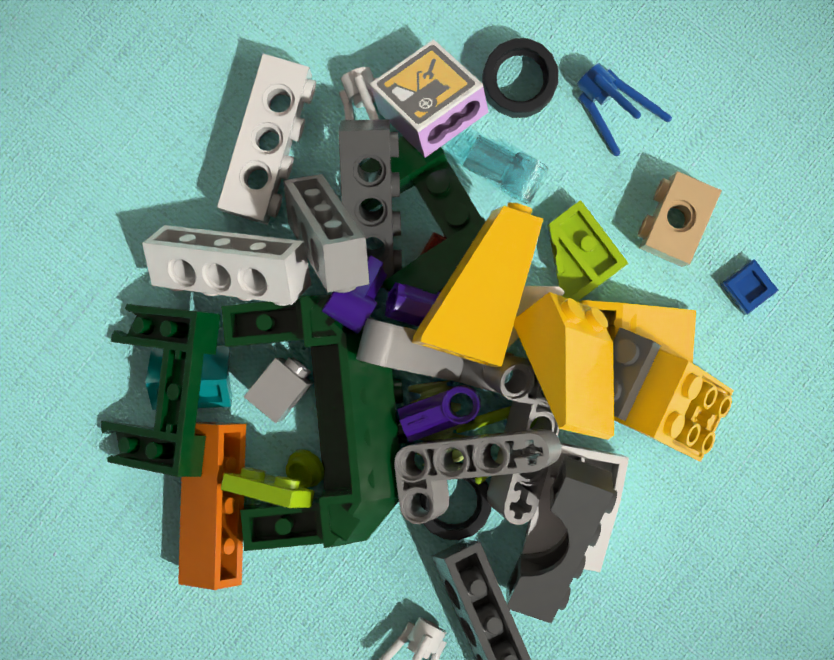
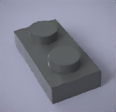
M619 328L613 341L614 416L626 421L661 345L623 328Z

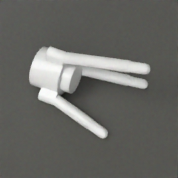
M360 67L351 70L341 77L344 90L340 91L339 95L344 105L345 120H354L352 103H354L356 108L365 107L370 120H379L373 105L375 99L370 87V83L377 78L373 77L370 67Z
M422 617L418 618L416 624L408 621L403 633L378 660H390L408 640H410L407 648L414 652L411 660L428 659L430 655V660H439L447 644L443 640L447 632Z

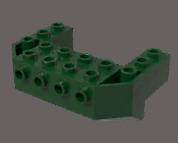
M330 295L301 296L292 305L285 306L275 305L273 302L221 306L225 347L304 340L305 347H311L321 461L324 467V491L319 498H313L311 508H287L272 503L246 505L240 510L244 551L323 544L324 548L367 541L399 502L394 467L395 457L398 451L401 450L400 443H408L400 419L397 418L396 403H404L402 379H394L393 368L356 359L363 328L356 334L321 312Z

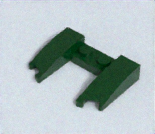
M402 136L398 139L399 157H391V172H399L400 194L415 186L446 239L385 280L383 286L388 293L393 288L395 282L437 294V292L443 290L486 221L484 217L480 216L447 161L443 149L440 147L425 158ZM370 158L360 167L365 172L372 173L378 171L381 168V164L376 159ZM368 198L361 202L362 207L368 211L382 204L375 198Z
M126 304L125 309L128 312L134 313L136 317L128 334L120 330H114L111 342L163 349L154 427L113 421H101L102 433L110 434L116 432L120 451L117 455L107 457L108 463L175 477H201L206 436L195 434L203 358L204 354L216 355L220 314Z

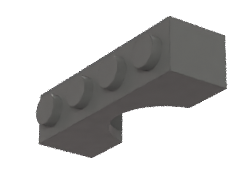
M567 456L564 457L550 488V511L563 522L567 530L562 539L550 549L539 553L520 554L507 583L506 603L509 610L552 624L558 609L564 610L566 608L571 592L569 586L573 578L579 579L584 570L588 546L594 547L601 532L600 521L604 513L610 514L615 506L617 490L613 489L612 472Z

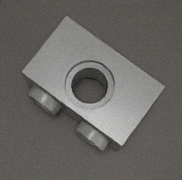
M289 357L287 360L275 358L244 395V398L273 422L282 421L314 384L307 378L311 371L294 357Z

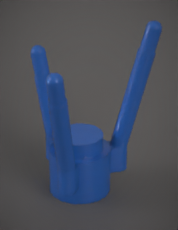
M601 63L593 66L577 83V86L583 92L578 99L588 109L614 156L620 155V149L596 107L595 101L603 105L610 98H613L625 111L635 119H639L641 113L618 91L619 89L665 122L672 120L670 114L622 81L611 69L607 71Z

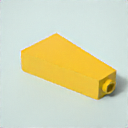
M509 202L507 206L493 210L413 336L412 343L489 367H502L543 218L531 215L532 209L530 207Z

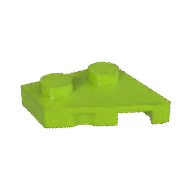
M242 467L241 474L224 473L221 490L287 508H311L315 492L299 486L300 480L273 476L266 474V471Z

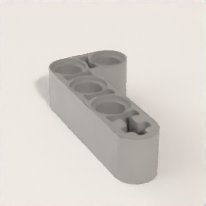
M367 318L356 356L357 360L460 382L496 392L485 383L483 377L485 365L412 343L413 336L417 331L415 329ZM508 352L505 353V354H507V355H512V356L515 355V354H511V353H508ZM510 372L507 374L504 384L508 382Z
M505 354L502 367H489L485 365L483 370L485 383L505 398L512 400L504 433L548 429L558 437L560 429L528 358ZM513 370L511 379L504 384L507 374ZM537 418L535 425L530 428L532 421ZM531 445L521 449V456L527 453H539L541 456L543 455L542 447ZM499 448L496 462L502 464L504 456L501 448ZM549 466L535 472L492 476L487 491L489 505L514 525H522L528 522L537 510Z
M533 429L427 440L403 447L398 451L394 464L401 513L407 521L419 525L444 514L449 506L447 480L528 473L546 468L554 464L561 455L562 445L560 439L554 432L548 429ZM493 444L498 445L502 449L504 455L502 464L495 462L491 456ZM535 445V447H542L543 455L527 453L521 456V449ZM454 448L458 449L463 455L462 468L453 461L452 452ZM416 452L421 454L424 459L425 466L423 471L418 469L415 464L414 457ZM421 493L429 499V512L424 510L420 504Z

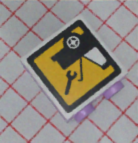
M434 39L370 83L378 112L385 119H390V124L425 158L489 113L483 83Z

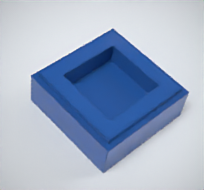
M755 259L750 260L720 283L744 315H748L779 291Z

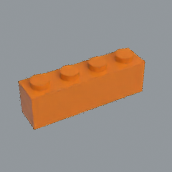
M196 422L195 434L206 436L201 477H181L178 584L211 590L242 585L243 533L240 510L244 508V496L221 490L224 473L241 474L242 467H245L246 424Z

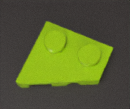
M581 200L547 225L558 286L565 292L562 297L572 298L578 302L629 264Z

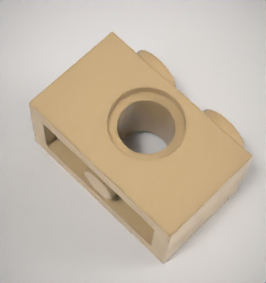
M678 171L671 175L669 180L663 178L653 200L659 202L653 216L646 215L639 229L638 237L643 238L639 249L681 267L690 265L722 190ZM670 208L679 209L684 214L685 223L682 228H674L669 224L667 214Z

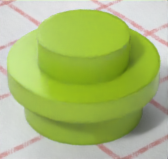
M299 449L290 455L286 465L287 477L300 480L299 486L305 488L314 487L323 480L324 467L315 454L305 449Z

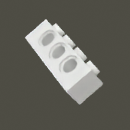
M262 54L217 208L222 212L266 225L269 223L270 216L277 217L283 197L281 194H277L281 179L288 180L293 166L294 157L289 156L293 140L300 141L304 129L305 119L300 118L304 102L311 103L316 88V81L311 79L312 73L308 66ZM278 95H286L291 98L290 106L284 112H274L270 108L272 100ZM269 132L278 134L279 144L275 149L271 151L260 149L259 142L264 134ZM256 170H264L268 174V181L261 189H251L248 185L250 174Z
M164 225L142 242L152 286L165 287L172 291L187 290L201 292L207 296L223 295L238 297L242 301H268L279 306L292 305L311 286L305 241Z

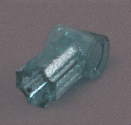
M480 135L475 140L463 164L464 168L499 185V189L502 192L526 204L532 202L548 171V167L539 160L524 153L517 152L515 154Z

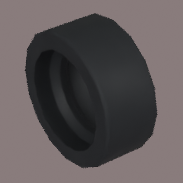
M513 38L499 44L489 55L482 74V83L488 103L499 113L511 118H527L541 112L551 101L558 85V66L553 54L543 44L529 38ZM513 56H526L533 59L540 66L543 73V85L540 92L534 98L527 101H514L507 98L500 91L497 84V72L500 65L506 59Z
M454 462L457 466L462 468L463 463ZM476 477L462 478L472 485L477 495V507L467 521L459 524H447L435 518L423 523L424 526L432 534L447 540H462L476 534L485 526L491 513V506L487 500L488 484L486 480L481 484H477L475 482ZM421 493L420 504L424 510L429 512V499Z

